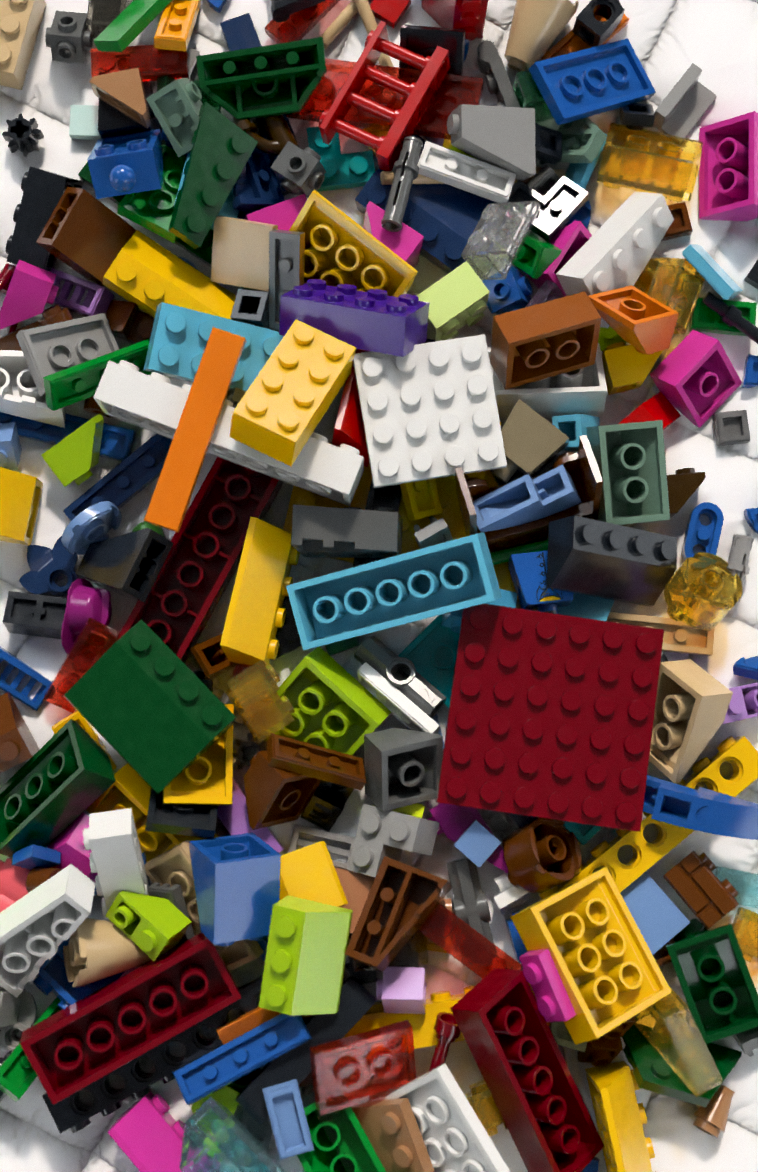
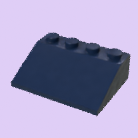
M413 132L412 137L420 139L423 142L424 148L426 140ZM378 168L354 199L357 210L364 215L369 201L383 210L386 209L392 185L381 184L380 175L384 171ZM412 184L402 222L424 236L420 255L448 274L466 261L470 266L507 217V214L498 208L497 202L448 184Z

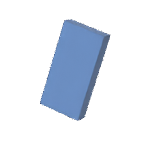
M294 1079L263 1088L280 1160L314 1150L297 1080Z

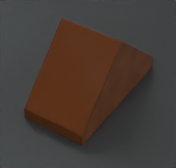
M222 634L190 648L204 674L210 680L240 664L230 662L220 646Z

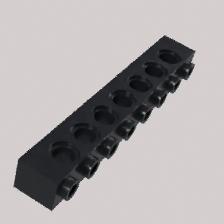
M263 975L239 987L241 999L80 1089L79 1091L87 1090L92 1093L94 1097L93 1105H84L79 1099V1091L54 1105L48 1094L44 1093L42 1097L60 1134L68 1129L75 1133L91 1123L89 1118L100 1112L103 1117L113 1113L121 1107L120 1101L129 1096H132L133 1100L141 1098L152 1090L150 1085L161 1079L164 1084L174 1080L173 1072L223 1046L217 1032L214 1040H203L199 1035V1027L210 1025L216 1031L218 1027L230 1022V1010L237 1008L247 1013L259 1007L258 997L261 994ZM173 1041L181 1042L186 1048V1054L182 1057L173 1056L169 1050V1043ZM144 1057L152 1059L155 1063V1071L152 1073L143 1072L140 1069L139 1060ZM111 1074H119L123 1077L125 1081L123 1089H115L110 1085L109 1076Z

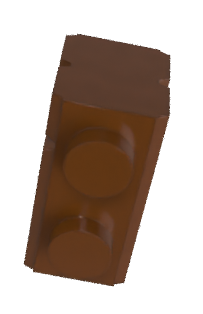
M693 850L664 874L663 877L708 930L739 904L735 899L739 892L727 878L721 882L712 871L717 867L704 852L698 855Z

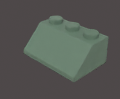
M663 420L586 427L587 438L603 480L598 521L624 525L670 520Z

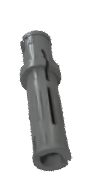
M412 136L403 139L399 160L394 163V179L384 216L381 220V226L391 232H398L402 228V221L412 183L419 173L417 164L423 148V142Z

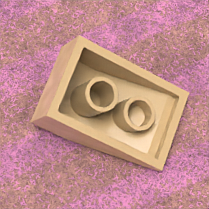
M691 659L660 662L649 761L674 783L681 782L722 725L733 695L731 690Z

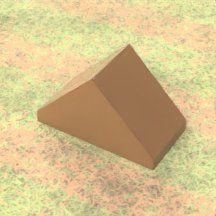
M138 68L97 75L91 78L89 82L95 96L145 128H149L151 120L143 81Z

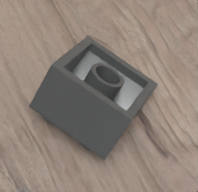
M390 728L365 734L366 796L382 812L437 798L443 756V737L440 734L401 728Z

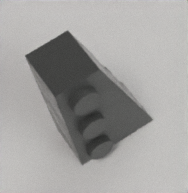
M293 505L291 545L304 557L389 558L402 554L403 519L398 512H394V509L389 507L362 510L356 507L334 508Z

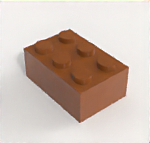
M585 291L493 316L490 364L504 389L514 388L595 365L602 317Z

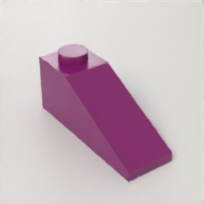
M437 803L428 809L432 814L428 820L439 822L437 835L439 836L444 832L446 837L453 842L460 838L474 820H477L493 834L477 808ZM499 845L486 861L508 873L504 849Z

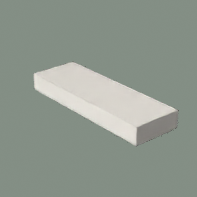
M429 141L425 142L417 164L419 167L418 174L505 206L517 175Z
M367 662L358 669L357 681L391 711V714L407 728L414 731L439 733L440 725Z

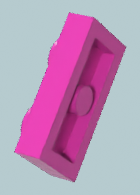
M549 949L528 951L519 956L523 966L524 977L532 987L537 999L538 1010L544 1016L546 1022H562L576 1016Z

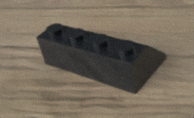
M575 515L549 522L546 588L650 607L654 606L677 570V537Z

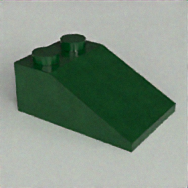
M731 923L666 945L703 1045L758 1027V994Z

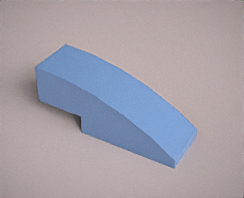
M562 464L534 479L529 474H526L474 500L473 505L476 511L479 530L487 532L539 520L568 509L582 501L570 474Z

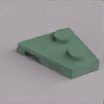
M588 117L560 125L557 131L562 132V159L558 163H592L600 153V148L607 136Z

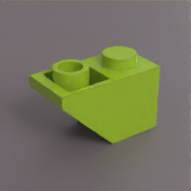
M123 890L118 893L105 915L154 962L180 942L192 923L168 899Z

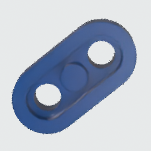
M701 503L689 515L682 546V555L684 560L694 567L706 566L714 560L717 553L724 516L721 509L713 503ZM701 515H706L709 518L710 523L708 526L701 524ZM694 546L702 548L703 555L701 557L694 555Z

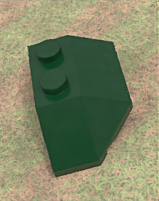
M323 37L196 56L200 89L238 121L301 112L327 72Z

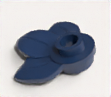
M62 536L56 541L53 550L40 545H29L27 547V562L31 571L25 573L19 579V582L28 592L38 595L50 592L55 596L65 597L68 595L72 582L78 579L74 571L78 555L76 552L72 555L65 549L61 541ZM65 575L67 583L65 586L59 587L57 579Z

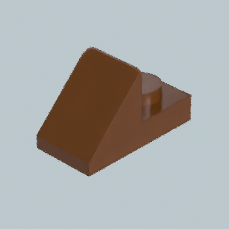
M111 301L105 315L114 336L132 344L151 337L154 323L152 316L139 310L134 302Z

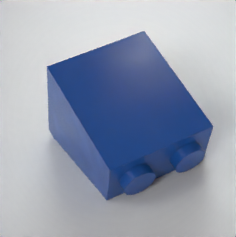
M253 832L216 837L214 839L189 841L201 932L213 945L230 946L234 941L245 939L252 941L265 939L269 935L273 904L280 901L281 854Z

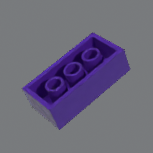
M308 279L307 283L294 286L293 290L281 295L279 335L285 336L295 319L356 347V349L404 357L413 351L414 345L426 342L430 302L418 301L419 297L411 294H401L399 297L388 296V292L381 289H370L368 292L358 291L357 286L351 284H339L335 287L326 285L325 280Z

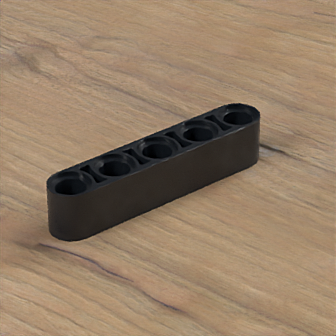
M353 975L349 976L342 983L338 1012L336 1014L312 1015L305 1023L312 1039L267 1063L240 1092L235 1101L261 1125L269 1117L263 1088L294 1079L297 1080L299 1085L363 1017L377 999Z

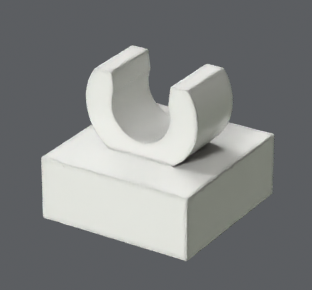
M506 873L494 879L501 894L494 897V901L502 915L531 899L529 891L522 887L513 886Z

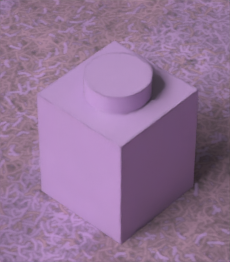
M387 967L384 970L383 979H377L376 998L377 1000H382L384 1013L425 1014L427 986L425 968Z

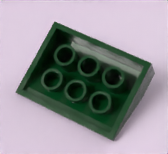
M142 619L119 638L64 695L75 709L157 794H160L233 725L236 716Z

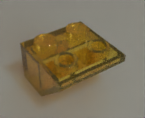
M650 258L634 287L678 312L679 316L673 334L685 335L705 279L684 258Z

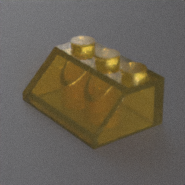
M610 123L597 182H601L604 186L613 189L625 187L638 192L663 194L666 199L673 202L690 201L700 167L703 142L644 129L631 130L626 128L625 125Z

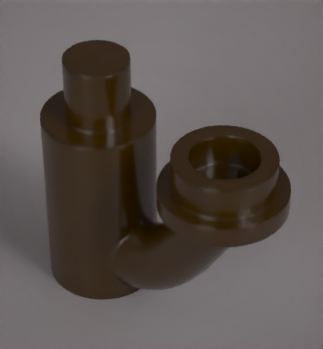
M282 115L264 117L265 121L262 125L270 140L255 133L257 127L249 119L242 120L236 124L258 141L256 148L265 153L279 155L288 141L300 148Z

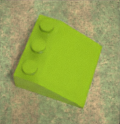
M319 646L303 658L250 721L249 725L260 736H266L267 740L271 733L353 756L363 745L364 735L373 733L390 715L391 711Z

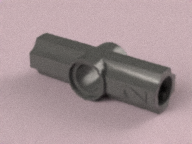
M376 636L367 637L354 653V658L362 665L367 662L430 718H433L446 702L447 697L416 672L415 665L411 660L399 657ZM395 674H403L408 679L404 681H398L394 679L392 676H394Z
M468 858L446 863L454 896L452 899L458 929L461 928L468 963H480L497 958L493 935L489 925L491 921L489 906L485 892H482L477 866Z

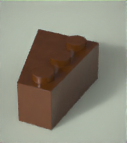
M384 856L345 955L352 960L383 972L451 890L452 886L449 881Z

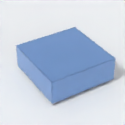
M474 820L453 845L480 868L502 842L477 820Z

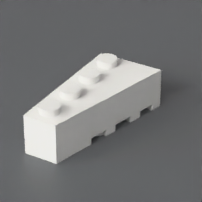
M72 864L0 912V986L16 998L22 993L24 985L36 977L43 963L47 959L50 960L56 954L58 946L63 940L67 941L91 913L96 883Z

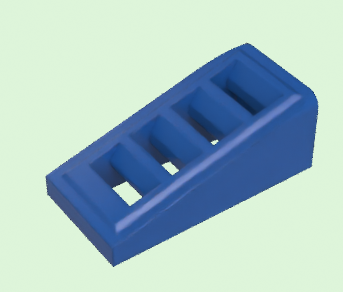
M0 647V664L3 659L9 662L0 675V689L5 692L9 691L11 696L33 710L38 711L55 686V683ZM14 667H17L20 671L11 684L7 683L5 680ZM26 674L31 676L22 691L16 689ZM38 681L43 685L34 698L31 699L27 695Z

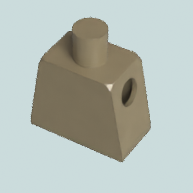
M519 399L501 429L507 466L506 468L493 469L491 472L505 484H507L517 470L524 475L529 474L532 477L569 444V437Z

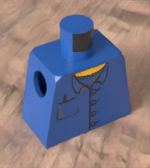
M548 550L511 554L507 564L522 609L559 614L558 607H566L573 601L572 592L546 588Z

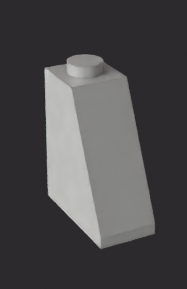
M461 104L451 112L447 120V132L451 135L452 146L480 161L517 174L516 180L524 181L536 174L535 108Z

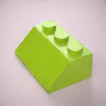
M289 895L273 904L259 1008L291 1016L336 1014L338 1012L346 961L345 952L348 947L353 910Z

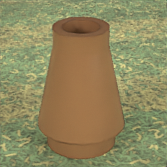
M721 1085L706 1107L700 1106L693 1116L696 1118L693 1125L703 1132L718 1138L721 1131L725 1132L730 1105L735 1092Z

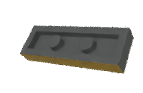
M278 229L269 231V329L279 330L281 295L293 290L294 286L304 284L305 232Z

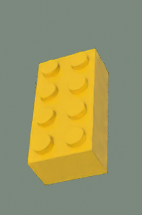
M295 319L234 409L229 437L288 466H292L350 375L356 347Z

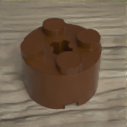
M539 817L512 831L503 838L504 858L509 870L508 879L513 886L522 887L532 893H542L575 876V871L580 868L582 863L581 849L574 833L568 834L562 827L565 824L563 821Z

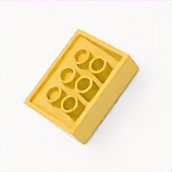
M316 190L312 191L289 231L305 232L304 284L307 283L308 279L325 280L326 285L337 287L339 284H351L357 286L358 291L368 292L370 289H381L387 291L388 296L399 297L401 294H407L418 273L415 268Z
M607 867L511 916L527 951L549 949L576 1013V1016L563 1021L575 1045L598 1039L672 992Z
M624 1060L602 1067L586 1068L585 1073L598 1133L604 1144L602 1151L607 1172H653L650 1159L655 1158V1153L650 1137L645 1138L642 1125L647 1124V1117L643 1103H637L635 1090L640 1088L633 1075V1069H630Z

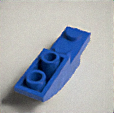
M647 775L643 812L652 814L651 819L716 835L758 840L757 803L703 787H699L698 790Z

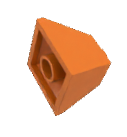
M632 285L588 296L600 316L623 340L633 345L636 351L651 355L654 352L669 348L679 313Z

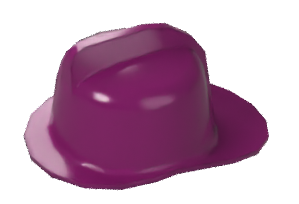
M78 578L72 582L67 595L66 610L61 630V642L64 651L71 657L83 654L91 644L93 636L105 629L112 617L110 591L94 588L91 582L85 578Z

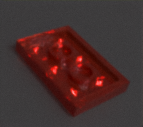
M408 1020L310 1048L315 1103L320 1116L390 1095L417 1078L413 1029Z

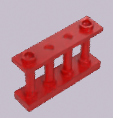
M380 21L375 31L371 30L365 41V48L329 110H325L319 120V128L323 143L329 145L337 132L374 149L379 169L392 171L394 163L399 159L403 139L412 136L449 71L450 58L449 50L438 45L432 56L428 55L425 58L390 42L387 23ZM381 53H384L421 70V75L416 83L412 82L409 84L374 68V65ZM366 79L405 96L406 101L401 109L395 111L358 93ZM351 105L389 122L391 128L387 135L378 137L343 121Z

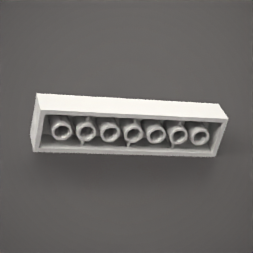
M120 360L119 364L108 361L93 397L102 411L109 416L173 439L192 386L183 384L181 388L170 384L171 380L159 373L152 372L151 376L138 372L139 367L124 360ZM225 400L207 453L350 507L364 472V457L359 455L360 451L346 444H341L340 448L327 443L328 439L313 432L293 465L288 466L229 437L232 413L235 408L231 401Z

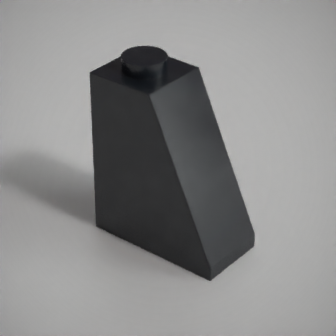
M149 528L95 542L89 545L75 574L99 587L145 603L174 543Z

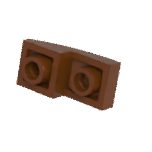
M635 1016L598 1039L587 1041L585 1052L578 1051V1062L591 1063L596 1067L609 1065L623 1051L621 1037L636 1023Z

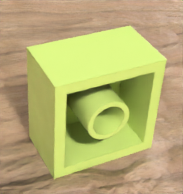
M467 261L417 295L419 297L418 301L430 302L427 326L428 339L436 341L454 339L459 334L457 330L466 324L469 327L473 326L485 316L483 312L487 307L490 291Z

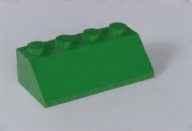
M340 1087L304 1108L314 1147L312 1151L297 1155L305 1172H386Z

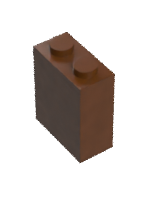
M67 187L36 243L88 281L104 286L102 284L103 276L120 250L137 230L85 189Z

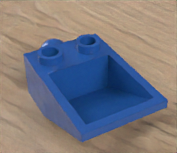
M160 129L98 139L87 159L96 199L161 189L164 179L162 134Z

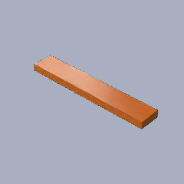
M215 327L212 328L144 519L145 522L179 533L246 343L245 337Z

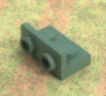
M188 78L176 79L146 98L178 158L185 156L192 150L193 144L191 142L194 131L198 127L200 119L198 115L202 105L200 101L202 95L199 88L193 81H189Z

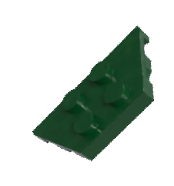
M636 1021L622 1036L625 1043L623 1052L627 1061L633 1067V1075L639 1088L703 1107L708 1105L742 1056V1051L711 1042L703 1045L701 1039Z

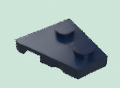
M256 147L233 186L232 206L234 210H261L285 201L277 177L270 168L272 163L268 153Z

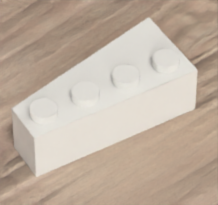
M634 191L556 273L567 296L584 291L589 296L622 287L634 286L674 220L663 194ZM602 318L600 327L608 328L609 324Z
M0 350V412L65 428L66 407L55 411L47 407L46 395L40 396L23 352Z

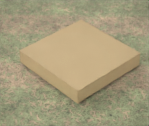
M217 216L214 221L210 281L269 292V231L278 229V225Z

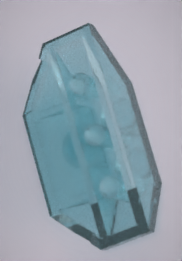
M212 1097L184 1123L179 1164L182 1172H286L245 1126L225 1106Z

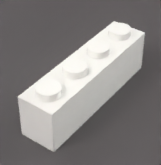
M132 809L89 814V828L83 830L84 846L86 850L91 849L92 851L89 855L90 868L92 873L98 874L95 878L96 891L98 896L104 897L101 899L103 918H107L105 915L119 892L123 890L149 895L147 889L149 882Z

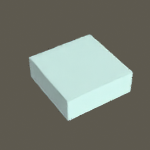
M98 105L70 106L69 136L71 139H101L98 132Z

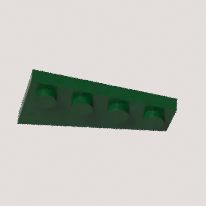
M207 102L201 105L198 116L200 119L197 130L193 134L191 154L184 168L183 174L185 176L182 188L178 191L168 229L193 249L201 246L258 141Z

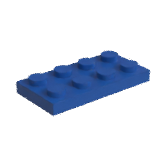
M628 38L537 61L528 69L557 126L649 100L656 93Z

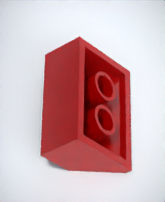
M421 0V8L440 27L465 29V39H469V41L483 37L488 0Z
M356 349L355 354L370 351ZM352 364L351 373L345 382L334 426L332 445L340 448L341 444H346L360 451L359 455L364 457V466L368 467L369 456L354 365Z

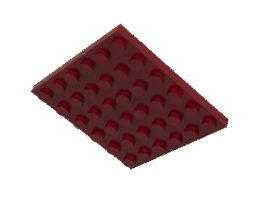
M484 603L464 608L462 610L436 802L640 832L664 630Z

